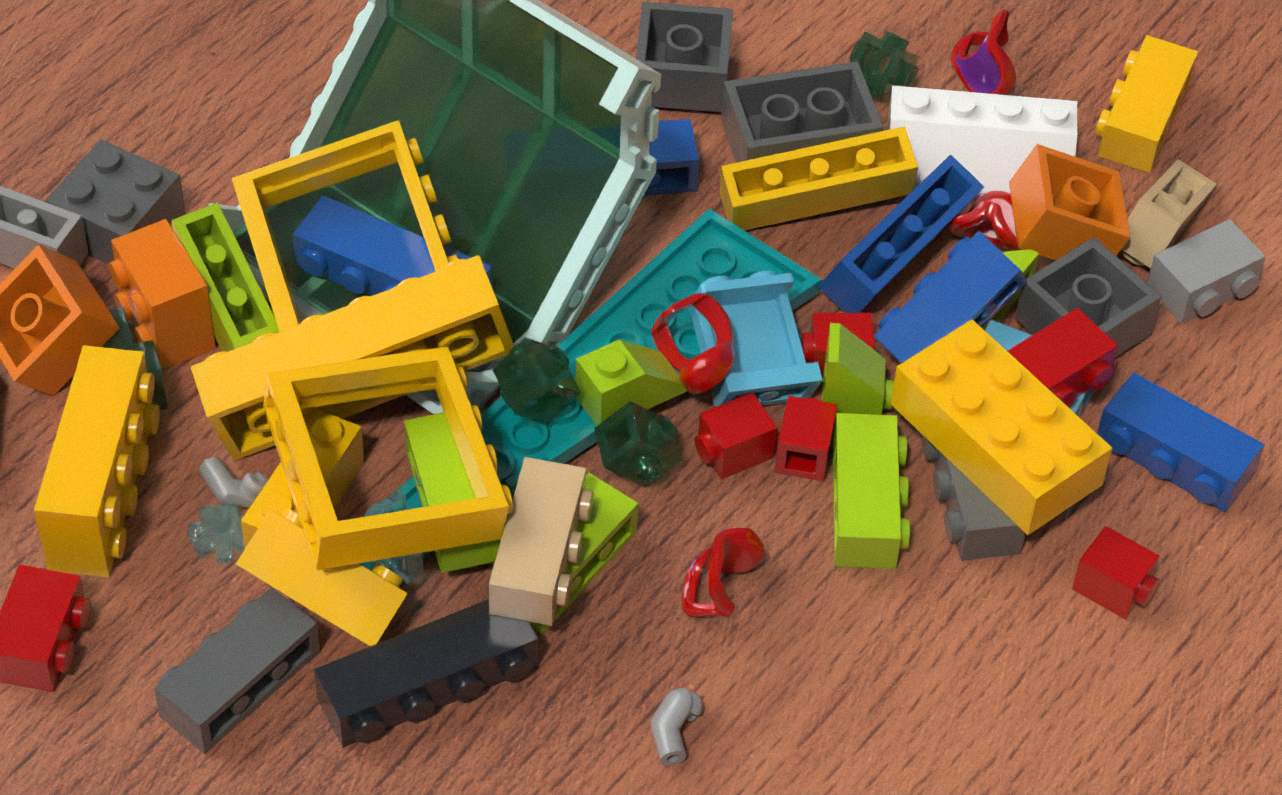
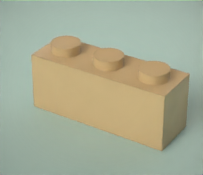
M524 457L512 500L513 512L508 514L489 581V614L552 626L557 605L567 606L572 583V575L566 574L568 563H578L582 548L583 532H578L577 529L580 520L589 521L594 499V490L586 489V468Z

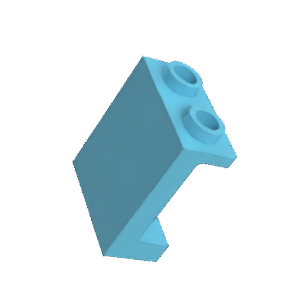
M761 271L748 278L730 280L727 276H716L705 280L695 292V294L705 293L712 296L726 311L733 329L735 360L727 375L710 389L715 407L752 392L762 406L786 403L788 395L810 398L823 381L818 362L806 363L788 298V293L794 285L792 273L776 275L774 271ZM691 307L689 309L700 352L703 353L716 346V334L708 320L697 309Z

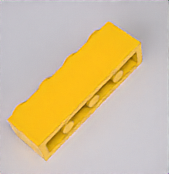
M904 126L721 166L720 195L727 220L745 231L909 195L914 190L918 166Z

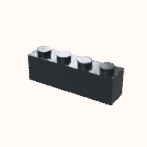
M488 599L315 668L314 676L317 699L342 748L356 742H368L380 736L387 729L407 721H420L429 716L434 710L456 701L465 702L478 696L482 690L504 681L513 682L525 677L531 670L538 668V638L528 621L489 614Z

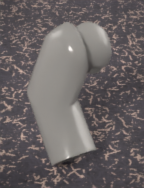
M219 457L209 458L199 467V474L217 501L223 505L250 508L268 481V478L259 472H256L255 475L252 472L247 473L243 480L234 479Z
M677 688L667 693L651 719V729L661 764L665 766L676 765L685 760L686 751L680 728L685 721H694L696 719L695 715H700L703 705L700 696L695 692H689L686 688Z

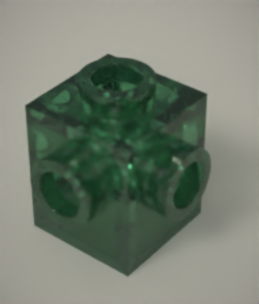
M885 30L882 37L864 32L861 40L857 42L850 55V62L858 61L870 94L881 100L885 93L891 94L892 85L911 87L918 73L916 63L920 57L907 50L910 41Z
M525 337L493 369L502 388L500 391L501 397L512 408L514 414L549 425L581 394L568 368L570 364L568 357L558 346L552 343L546 345Z
M631 401L594 428L604 468L621 478L631 480L643 487H647L652 482L658 480L664 473L682 461L676 442L677 431L673 423L666 416L658 415Z

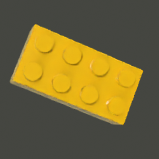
M971 319L896 366L890 404L1027 535L1103 485L1112 447L974 320Z
M86 345L82 347L34 508L48 570L109 578L114 559L122 558L126 545L124 522L126 516H133L135 513L138 497L137 486H135L137 475H144L146 473L149 458V449L146 442L149 434H156L160 417L159 405L152 404L155 380L153 373H147L144 352Z

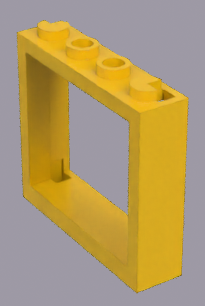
M399 120L232 178L279 332L299 325L301 320L265 209L267 207L398 162L435 271L443 269L454 260H458L456 254L449 257L446 256L443 245L452 242L442 214L432 216L429 205L438 202L428 174L421 177L418 176L415 166L424 163L416 138L405 139Z
M448 346L268 372L266 374L263 408L316 570L502 539L507 514L513 512L512 496L508 486H501L496 474L497 458L494 448L491 444L485 445L481 434L482 420L477 405H470L466 395L467 381L465 372L461 366H455ZM436 389L476 499L338 521L301 409Z

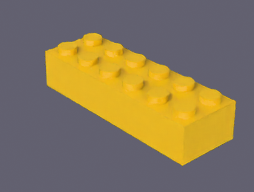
M477 255L469 259L454 260L443 269L423 277L405 279L397 284L396 287L379 294L356 298L348 306L330 313L312 315L304 319L299 325L278 333L263 334L252 343L229 352L214 353L203 362L190 367L206 416L233 461H236L275 445L263 408L266 374L268 372L447 346L455 366H461L465 372L514 353L516 350L480 256ZM408 393L301 409L305 424L316 409L344 419Z

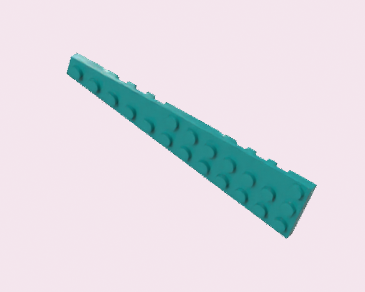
M709 208L481 414V434L485 445L491 444L494 448L497 458L496 474L501 486L507 485L513 498L524 457L564 464L636 416L634 415L600 431L575 397L576 358L619 339L658 351L651 335V329L656 319L663 311L669 309L672 304L695 294L700 284L712 277L727 276L730 280L748 278L761 271H774L776 275L792 273L794 285L788 293L792 311L821 292L818 286L822 283V279ZM690 309L673 316L668 327L674 343L684 357L693 359L701 354ZM413 476L369 516L421 508ZM433 551L359 564L371 571L377 562L399 575Z

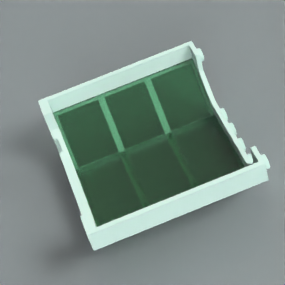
M368 0L365 9L356 17L353 24V32L343 52L336 57L332 65V74L323 92L314 100L311 107V115L301 135L291 145L289 158L398 120L405 139L416 138L424 163L415 166L418 176L429 175L438 201L429 205L432 216L443 215L452 241L443 246L470 257L479 255L482 262L492 266L493 292L516 350L514 353L465 371L467 381L466 395L470 405H477L480 415L486 410L484 407L485 403L499 390L505 393L532 369V366L528 363L544 349L551 352L569 335L656 173L657 159L649 155L650 141L653 142L658 138L659 110L651 106L652 92L655 93L660 89L661 74L540 0ZM398 162L265 208L301 322L312 315L330 313L348 306L356 298L367 296L365 294H355L343 285L325 277L313 276L296 265L292 234L322 195L424 237ZM219 204L264 297L269 300L240 204L238 206ZM436 389L406 394V396L433 414L444 412Z

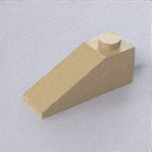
M1178 159L1140 198L1128 217L1131 238L1121 249L1124 257L1134 264L1146 265L1151 268L1154 255L1172 247L1217 184Z

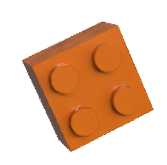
M1036 144L1009 181L1019 249H1032L1038 252L1040 256L1058 260L1094 237L1111 253L1117 256L1131 238L1120 173L1117 170Z
M164 219L112 239L114 261L109 262L108 266L112 279L120 290V293L114 294L115 304L122 319L125 322L132 320L134 323L135 338L144 355L152 353L161 370H164L216 349L207 284L168 221Z
M38 244L0 283V359L14 382L54 396L75 374L83 345L102 347L120 329L78 262Z

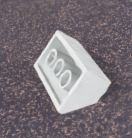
M892 85L887 130L904 126L906 128L918 166L914 189L951 154L984 186L982 191L974 198L978 199L981 195L990 191L1010 193L1009 181L1036 144L1075 156L1077 144V101Z

